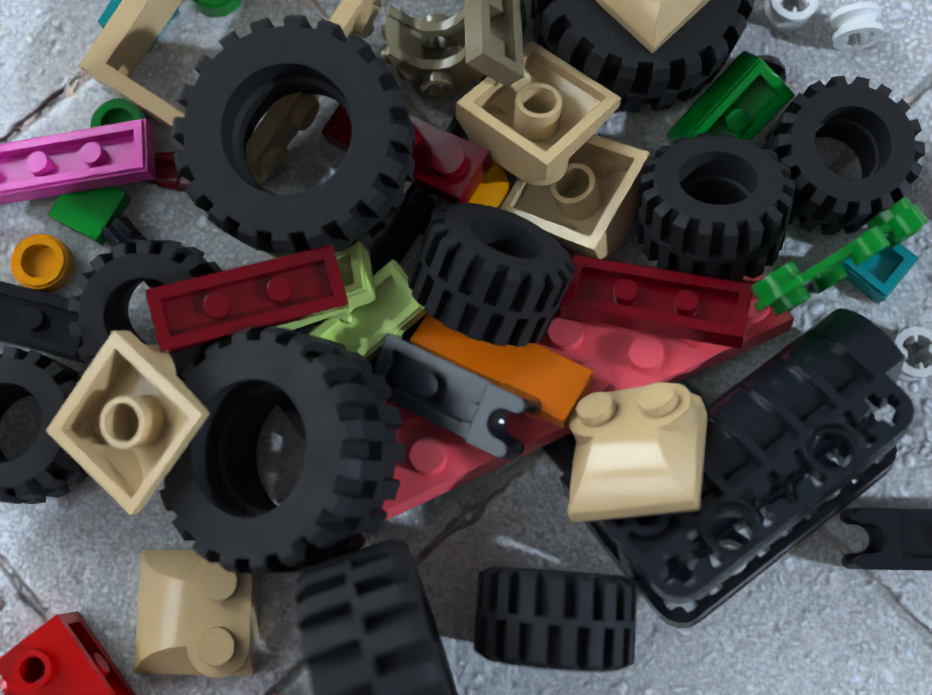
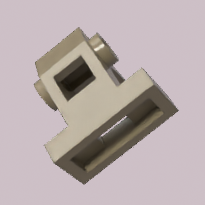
M464 0V8L451 18L444 14L436 13L429 14L421 20L410 17L391 5L386 7V25L381 27L383 38L386 40V49L382 50L381 56L386 64L392 63L395 66L400 78L407 80L423 99L441 100L449 98L454 92L461 90L484 75L507 87L525 77L520 0Z

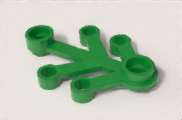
M905 197L870 219L866 223L870 229L869 231L802 273L793 260L758 281L750 288L758 299L754 306L758 312L771 307L776 316L787 310L790 312L812 298L804 285L811 283L818 294L824 292L849 276L841 265L842 263L851 259L855 266H858L888 246L892 249L921 231L922 227L929 223L918 205H913L910 199Z

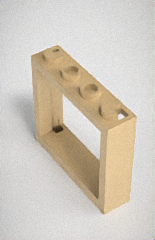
M122 0L78 66L100 85L119 97L128 100L142 109L145 114L172 130L173 119L175 117H184L185 113L131 80L130 77L182 0ZM342 0L329 21L339 24L346 38L354 34L367 38L374 31L372 23L381 11V1ZM302 92L293 93L276 100L246 144L247 166L254 179L261 186L267 177L271 176L277 165L283 168L289 154L287 147L299 130L305 131L313 123L320 108L318 101L322 95L302 94Z

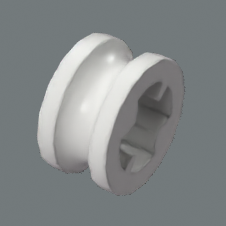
M765 0L763 14L769 26L775 30L784 33L797 32L807 24L817 9L819 0H797L800 3L798 9L794 6L791 11L782 7L781 3L783 0Z
M857 2L833 12L830 16L831 28L836 31L832 36L833 47L844 51L858 50L879 42L885 36L884 26L878 22L882 17L881 6L874 2Z
M913 326L890 337L906 358L908 351L904 347L913 343L920 347L917 357L922 362L909 366L904 361L898 380L913 382L932 375L931 330L925 327Z

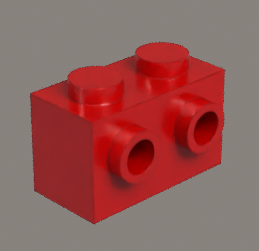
M78 611L56 614L0 657V674L2 676L0 687L4 695H136Z

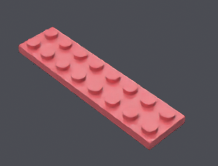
M762 274L755 279L744 276L743 283L756 284L764 276ZM752 292L742 349L561 317L559 310L555 313L545 336H542V339L536 344L594 371L595 381L587 392V396L594 392L628 389L656 382L679 383L791 330L794 318L788 310L776 316L771 307L758 312L754 306L758 299ZM386 399L387 405L399 408L403 426L395 430L396 443L405 444L404 463L396 462L393 478L401 481L396 499L385 500L382 509L387 512V517L384 521L571 434L572 431L569 424L564 430L527 411L523 413L510 412L506 418V429L509 434L522 441L525 448L524 452L515 459H502L465 442V438Z

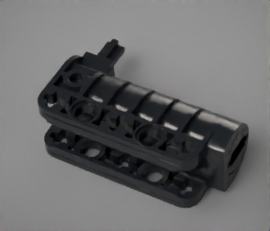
M839 308L833 310L705 407L708 416L700 506L698 510L585 521L584 523L623 574L638 584L637 591L660 619L669 626L678 629L691 628L699 624L884 478L891 470L896 459V445L900 443L901 439L908 432L915 412L910 397L896 384L906 357L890 337L866 317L849 309ZM886 405L892 406L895 409L891 420L894 425L885 420L877 421L873 413ZM573 433L541 447L564 474L560 477V481L568 500L576 439ZM834 457L837 458L839 464H837L835 461L831 459ZM811 477H813L818 482H821L822 484L820 486H815L813 479ZM855 479V480H858V481L855 482V483H852L851 480ZM840 491L836 498L826 501L836 492ZM789 492L793 495V498L796 502L792 505V500L784 496ZM807 515L812 516L809 520L805 519ZM765 518H766L768 521L772 522V523H771L769 526H767V527L764 526ZM745 528L750 539H747L738 531ZM785 532L789 534L785 537L782 536ZM723 545H731L737 548H727ZM761 551L766 552L762 557L758 556ZM711 556L722 563L714 568L710 560ZM747 563L746 567L743 569L742 572L736 575H732ZM714 588L719 589L715 594H710V591ZM669 602L675 604H689L692 602L694 610L687 613L684 608L678 606L671 611L666 605Z

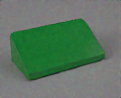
M743 51L671 127L666 136L673 143L675 139L684 136L690 139L697 138V134L710 133L711 136H722L725 133L735 135L736 139L746 140L748 138L753 140L795 94L759 56Z

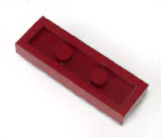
M339 104L321 133L329 144L348 152L352 136V125L346 110ZM409 114L415 129L416 147L412 148V158L415 162L412 181L408 182L451 203H468L494 163L490 151Z
M333 244L145 290L162 354H169L216 342L221 338H231L234 333L246 328L266 329L269 326L275 327L346 309L349 306Z
M573 255L572 263L575 265V272L560 303L561 317L742 349L752 297V290L750 288L754 284Z

